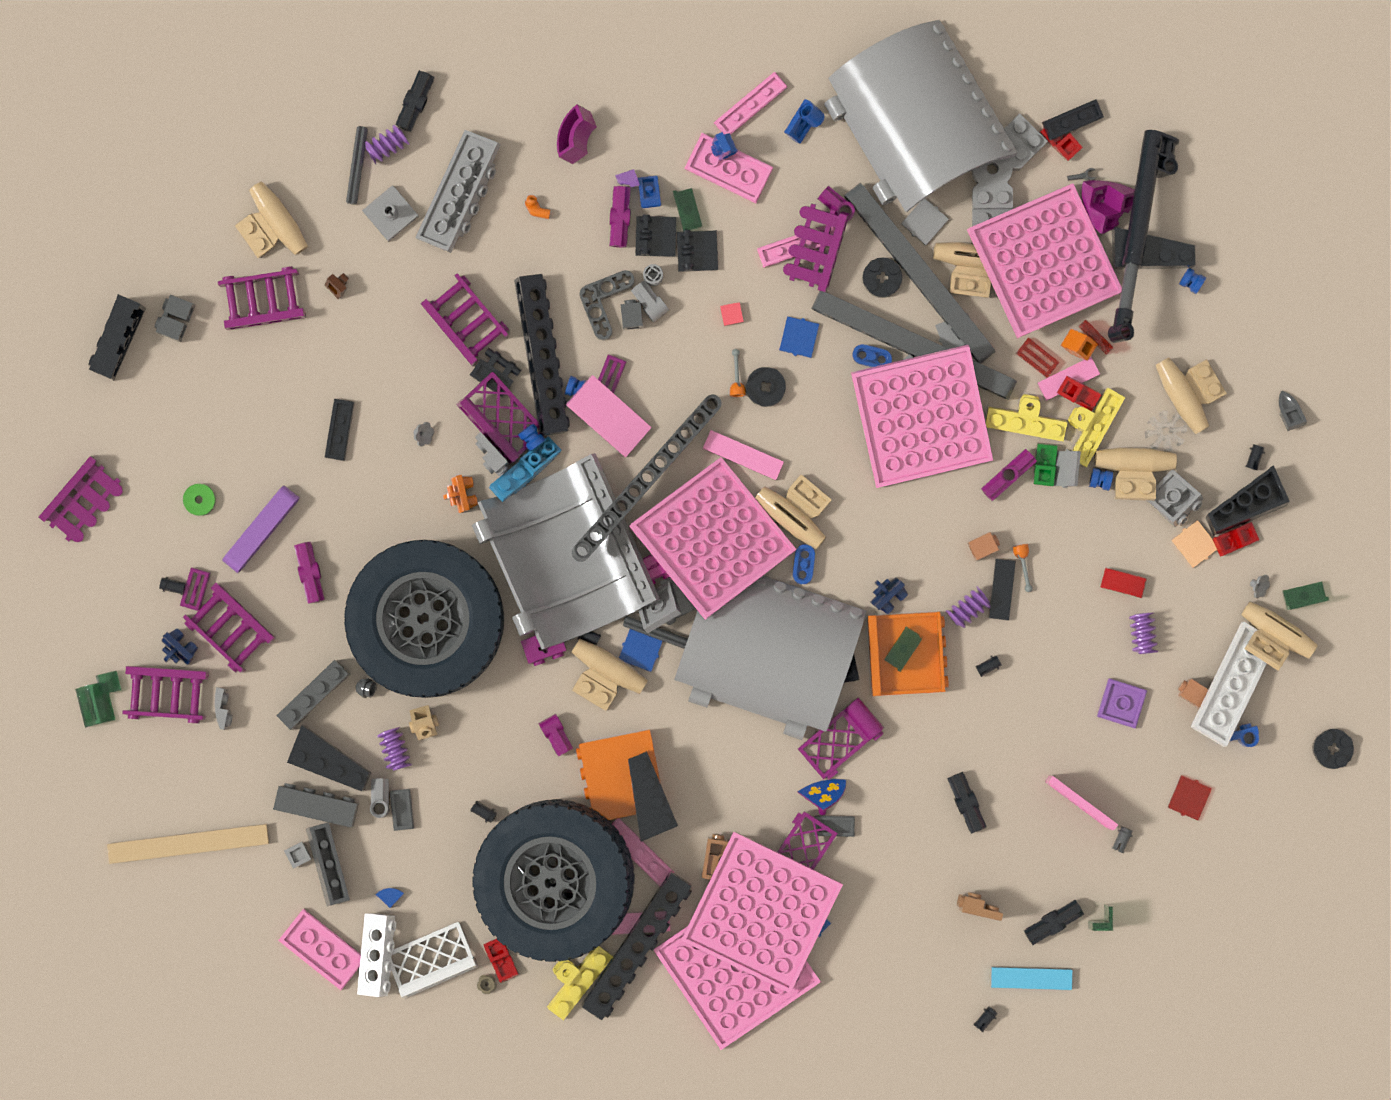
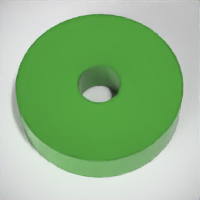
M204 484L191 485L183 495L184 507L189 513L196 516L207 515L213 510L216 503L213 490ZM198 496H201L203 498V501L200 504L196 502V498Z

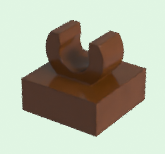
M344 273L338 278L332 274L327 278L324 286L339 299L346 291L347 287L345 285L349 278Z

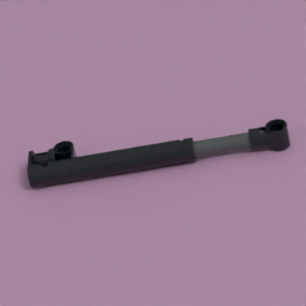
M1157 130L1144 131L1124 251L1125 256L1122 263L1125 266L1120 303L1119 308L1115 312L1114 324L1108 330V337L1113 343L1129 341L1134 337V328L1132 326L1134 311H1132L1138 269L1142 268L1143 264L1142 258H1144L1156 179L1173 175L1178 170V163L1175 160L1174 152L1175 146L1179 144V139Z

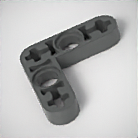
M624 270L585 285L580 290V299L594 334L599 340H608L612 335V328L601 300L631 288L635 280L634 275L630 271ZM622 275L631 277L628 285L622 282L618 284L620 288L616 289L613 278L620 281L622 280ZM604 282H610L613 285V289L608 293L601 289ZM586 289L594 292L592 294L593 302L598 300V303L592 304L589 307L586 306V304H590L588 298L583 297ZM597 307L601 309L602 314L599 318L591 317L590 311L592 308ZM605 318L606 322H602V324L609 331L603 337L602 334L598 335L597 333L600 331L599 325L594 326L593 322H600Z

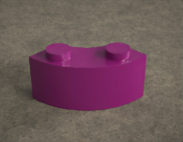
M577 104L567 113L560 125L557 136L558 156L571 164L576 163L588 154V138L597 128L591 111Z

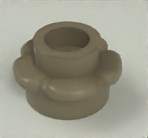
M482 975L479 977V982H477L479 991H482L483 994H490L491 991H495L497 983H495V978L492 975Z

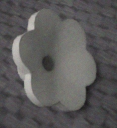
M429 422L419 424L413 432L418 446L423 447L425 444L431 443L434 429L431 428Z
M1268 575L1259 576L1257 580L1252 579L1250 582L1255 598L1265 596L1266 590L1270 586Z

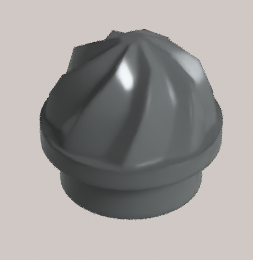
M369 678L361 679L357 682L356 692L361 697H373L376 691L375 682H372Z

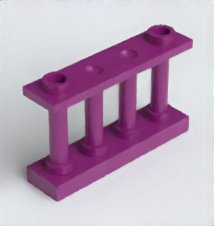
M293 266L281 268L282 271L241 278H234V276L222 277V281H218V285L226 287L230 312L229 320H224L225 329L228 331L306 318L305 310L297 306L293 276L299 275V271L293 269ZM285 277L289 307H287L288 310L280 311V309H277L273 279ZM265 281L269 303L268 314L260 315V312L257 310L253 282ZM245 284L250 313H248V317L240 318L237 311L234 285Z
M457 273L454 276L458 282L437 300L429 302L425 299L420 304L473 367L478 363L476 359L477 353L500 334H503L507 339L509 337L507 333L509 329L503 321L498 323L468 287L471 285L469 280L464 275L460 277ZM464 288L471 297L450 315H445L442 318L438 313L440 307ZM477 303L483 310V313L463 330L455 333L451 329L452 323ZM487 319H490L496 328L475 346L467 348L463 343L466 340L465 338Z
M215 583L211 587L214 591L212 593L213 596L192 618L185 614L183 616L186 620L184 624L191 631L196 630L229 661L227 665L235 673L237 671L243 673L245 669L241 664L261 643L267 642L271 644L276 637L219 583ZM223 600L228 605L226 612L205 632L198 623L218 602ZM238 614L243 619L241 621L242 624L220 646L212 637L233 615L236 616ZM253 628L257 632L256 638L234 659L226 651L247 629Z
M126 666L125 674H130L132 679L130 711L123 710L122 714L128 715V719H140V716L188 719L187 723L199 724L200 720H205V716L198 715L200 684L203 683V680H208L209 672ZM143 675L151 676L152 680L150 712L138 711L140 681L143 679ZM163 677H171L172 681L170 713H158L160 682L163 681ZM183 678L191 679L190 683H192L190 715L178 714L180 683L183 682Z

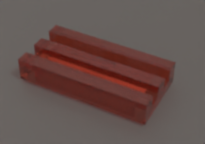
M1084 320L1078 326L1098 344L1097 346L1106 355L1113 349V346L1087 320Z
M1030 338L1016 352V355L1045 378H1048L1060 363ZM1028 344L1051 361L1053 365L1050 366L1026 346ZM1024 350L1025 352H1027L1040 364L1046 367L1048 371L1046 372L1045 370H1043L1040 366H1038L1035 362H1033L1030 358L1023 354L1022 351Z

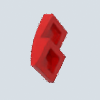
M1044 128L1039 132L1067 161L1083 148L1071 133L1049 141Z
M1069 376L1065 377L1057 391V394L1091 412L1102 395Z
M1249 522L1212 538L1221 557L1258 541L1259 537L1252 522Z
M1105 568L1100 587L1142 598L1147 579Z
M497 938L483 944L500 983L519 975L506 945L500 943Z

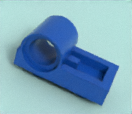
M804 99L784 133L796 143L801 144L811 127H818L822 124L825 117L824 113L811 101Z
M721 132L715 135L711 150L715 157L718 156L720 161L738 152L730 133L723 134Z
M1251 723L1240 725V730L1234 731L1230 741L1238 739L1239 743L1244 747H1254L1259 742L1258 727L1252 726ZM1248 732L1253 735V741L1250 744L1244 741V735Z

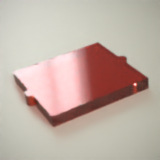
M1181 775L1167 808L1181 813V816L1186 815L1198 821L1212 788L1200 784L1198 780L1193 781Z

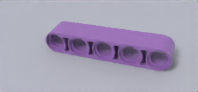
M283 485L227 552L222 561L236 573H239L292 510L300 497Z

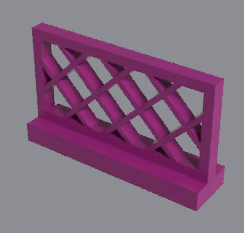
M491 372L456 404L508 463H513L527 449L524 440L522 447L518 451L512 446V438H520L518 435H512L513 424H523L524 430L527 424L534 423L539 430L538 421L494 372ZM491 378L497 383V392L486 391V383ZM475 393L483 394L482 405H475L469 398ZM486 394H497L496 406L486 405ZM500 395H508L510 407L500 406ZM485 408H496V420L487 419ZM499 409H510V421L499 420ZM513 409L521 410L524 413L523 421H513ZM499 423H509V435H502L499 432Z

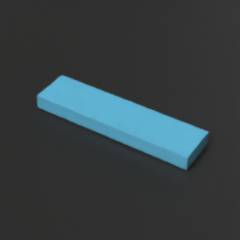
M991 967V988L1072 990V969Z

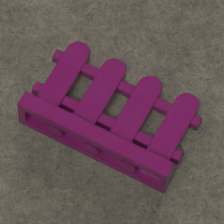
M813 203L800 209V216L806 219L805 226L798 225L794 229V234L801 238L799 245L793 244L788 250L791 256L796 257L794 264L787 263L783 267L784 274L790 276L789 280L795 281V278L809 282L811 287H814L815 284L819 285L817 290L823 292L828 290L850 213L842 211L839 215H836V210L831 209L830 213L816 209V204ZM815 221L825 224V231L810 228L811 222ZM831 227H835L834 234H830ZM806 240L819 243V251L804 247ZM826 246L830 247L828 254L824 253ZM803 259L815 263L814 269L799 266L800 260ZM820 265L824 266L823 272H818Z
M92 456L86 460L38 517L43 522L48 519L51 522L49 525L51 528L58 527L67 535L65 539L68 542L71 539L75 542L82 541L84 534L80 528L84 524L88 527L95 526L97 523V519L93 515L95 510L107 511L110 507L109 502L106 500L107 496L110 493L113 496H120L123 492L122 487L119 485L121 480L118 478L113 480L102 471L105 467L103 465L96 466L95 462L97 460ZM87 473L90 478L84 482L82 478ZM94 480L106 489L102 496L90 487ZM72 489H75L77 493L72 498L69 493ZM81 495L93 504L89 511L77 502ZM61 504L64 508L59 513L55 509ZM67 511H70L80 520L76 526L64 517Z

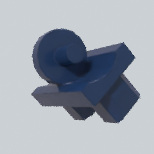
M896 577L891 582L886 579L882 584L876 580L874 583L877 585V588L873 591L876 597L870 603L878 610L889 614L894 609L890 602L894 596L899 601L904 600L908 596L904 588L905 584Z
M178 628L163 635L161 641L166 645L162 649L166 654L163 660L166 663L169 660H173L177 664L181 659L188 665L191 663L198 647L191 641L183 647L179 642L184 638V634Z

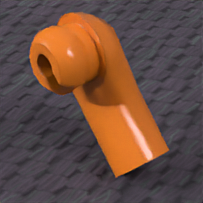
M529 195L526 198L525 206L530 215L549 219L550 209L541 208L534 195Z

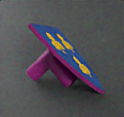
M823 780L812 783L797 792L817 806L820 815H825L827 809L837 803L843 796L846 789V780Z

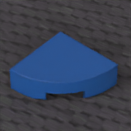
M386 888L375 895L391 908L404 892L395 888Z

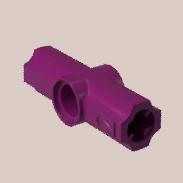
M614 186L613 203L610 209V247L627 248L628 226H630L631 209H629L631 187Z
M1024 449L986 483L981 490L993 502L1033 466L1037 460L1027 449ZM1005 470H1011L1014 473L1013 480L1009 481L1004 478Z
M311 541L294 545L299 565L298 573L300 581L304 586L308 604L325 600L320 581L322 579L318 562L315 560Z

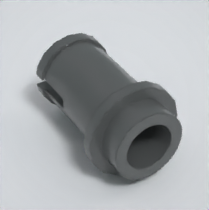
M1121 826V829H1118L1119 833L1112 849L1124 853L1130 837H1133V831Z

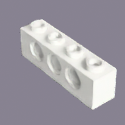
M365 914L357 991L359 995L388 996L391 988L389 981L390 972L393 967L391 961L394 950L393 936L396 930L394 915ZM379 931L382 933L381 939L378 937ZM377 951L380 953L379 960L376 957ZM375 971H377V973H378V979H377V980L375 979V976H374Z

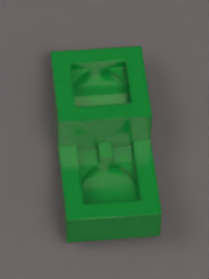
M1037 443L1034 485L1054 486L1058 445Z

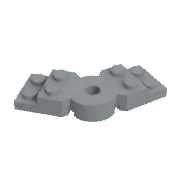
M1021 114L1004 128L1018 153L1014 157L1003 160L998 159L972 170V177L977 183L972 189V227L1013 209V188L1007 183L1012 175V171H1020L1048 142ZM987 166H996L997 173H988Z

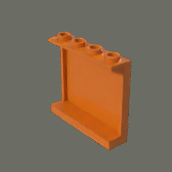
M940 612L867 616L872 696L945 692V688L949 687L948 676H944V668H947V656H943V648H946V637L942 636L941 628H945L944 616H941Z
M650 730L581 743L579 748H576L578 760H582L583 763L580 773L582 780L586 779L587 787L584 788L586 800L590 799L591 807L589 808L596 810L608 820L636 815L628 763L629 758L647 751L660 781Z

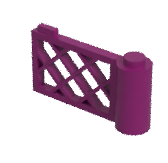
M859 697L830 721L828 728L834 724V729H827V731L833 732L832 743L821 742V734L824 731L819 730L798 748L800 753L823 779L827 777L830 780L838 773L836 768L872 738L876 741L884 734L882 730L885 727ZM842 716L848 721V730L836 729V721ZM850 725L854 728L855 731H850ZM835 733H847V744H836ZM850 733L859 734L863 741L858 745H849ZM819 736L818 742H812ZM809 744H817V756L808 755L804 748ZM820 745L832 746L831 757L820 756ZM834 746L846 747V755L843 758H834ZM849 747L854 748V749H852V750L848 753V748H849ZM811 758L817 759V763H815ZM819 759L831 760L830 769L825 773L819 768ZM833 760H838V762L835 765H833Z
M805 811L802 814L798 812L792 821L795 824L777 852L780 854L790 852L791 859H793L792 851L804 849L806 860L799 863H806L807 867H809V862L814 861L809 868L815 869L838 833ZM805 817L813 822L814 830L802 832L801 823ZM815 823L822 828L816 829ZM799 827L800 833H795ZM826 830L832 834L827 842L819 843L817 831ZM815 832L817 844L805 846L803 834ZM801 835L803 846L791 849L790 839L792 836ZM788 844L789 849H788V850H784V848H785L786 845ZM824 844H825V846L823 847V849L820 850V845H824ZM817 846L819 855L815 859L808 860L806 848Z

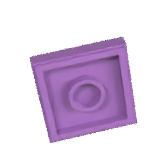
M1108 678L1097 717L1136 729L1147 690Z

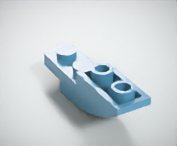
M549 436L540 445L521 457L517 464L490 484L489 489L502 502L513 493L516 494L561 453L562 450Z

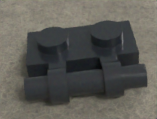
M488 348L485 355L490 360L487 363L480 359L470 373V376L481 382L491 372H494L509 389L514 383L508 377L509 374L513 373L518 377L522 370L513 361L509 362L502 357L500 352ZM496 362L505 368L503 373L493 367ZM491 378L486 383V387L493 392H497V383Z

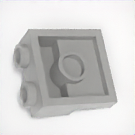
M480 432L475 437L477 439L475 444L484 454L488 452L482 457L485 460L483 465L491 474L495 472L500 477L509 470L507 467L510 464Z
M1171 470L1156 485L1155 501H1146L1176 527L1178 524L1182 526L1187 522L1189 518L1187 515L1192 510L1196 512L1203 504L1201 502L1203 497L1177 472Z

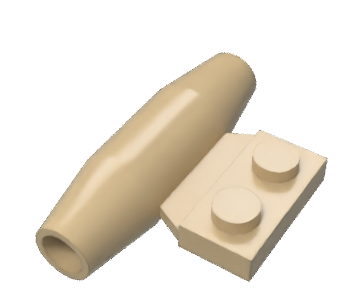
M262 181L251 187L249 192L259 213L248 215L237 223L235 227L257 258L262 257L273 249L278 239L295 256L303 252L308 245L297 223L280 199Z
M964 242L935 243L933 259L956 265L951 273L949 293L989 298L991 281L974 244Z
M1170 358L1156 364L1155 366L1163 387L1186 424L1195 434L1208 428L1209 424L1201 404H1210L1227 393L1207 359L1190 368L1185 376Z
M1113 448L1097 450L1095 452V467L1119 471L1115 479V499L1155 501L1156 479L1152 472L1175 470L1177 464L1176 453L1156 449Z
M800 475L788 489L786 498L766 486L755 497L770 517L797 539L815 549L826 539V536L811 519L819 516L832 499L803 475Z
M1249 602L1241 613L1258 630L1254 632L1244 649L1278 671L1288 657L1289 650L1310 658L1318 646L1298 627L1260 605Z
M579 639L571 652L589 667L588 670L581 674L572 691L605 711L617 694V685L640 694L648 682L630 664L607 650L582 639Z

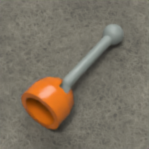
M738 349L732 350L735 366V383L730 387V397L746 396L745 386L739 382L738 356L740 351Z
M1028 544L1013 546L1014 555L1021 559L1026 583L1025 591L1031 592L1033 587L1029 582L1025 558L1029 554Z

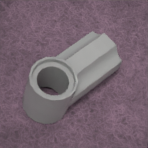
M645 280L631 290L644 307L643 310L652 322H655L669 311L662 299L655 295Z
M371 779L370 812L377 818H384L390 810L389 779ZM382 803L385 806V811L383 814L378 815L374 809L377 804Z

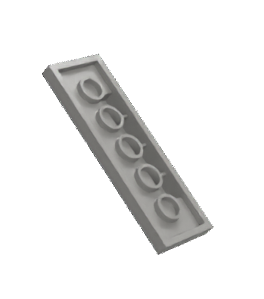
M464 131L415 237L416 239L449 253L452 252L458 237H463L464 233L467 234L470 231V220L479 211L478 203L480 198L485 197L488 188L486 185L489 179H493L496 174V165L493 164V161L501 144L470 131Z

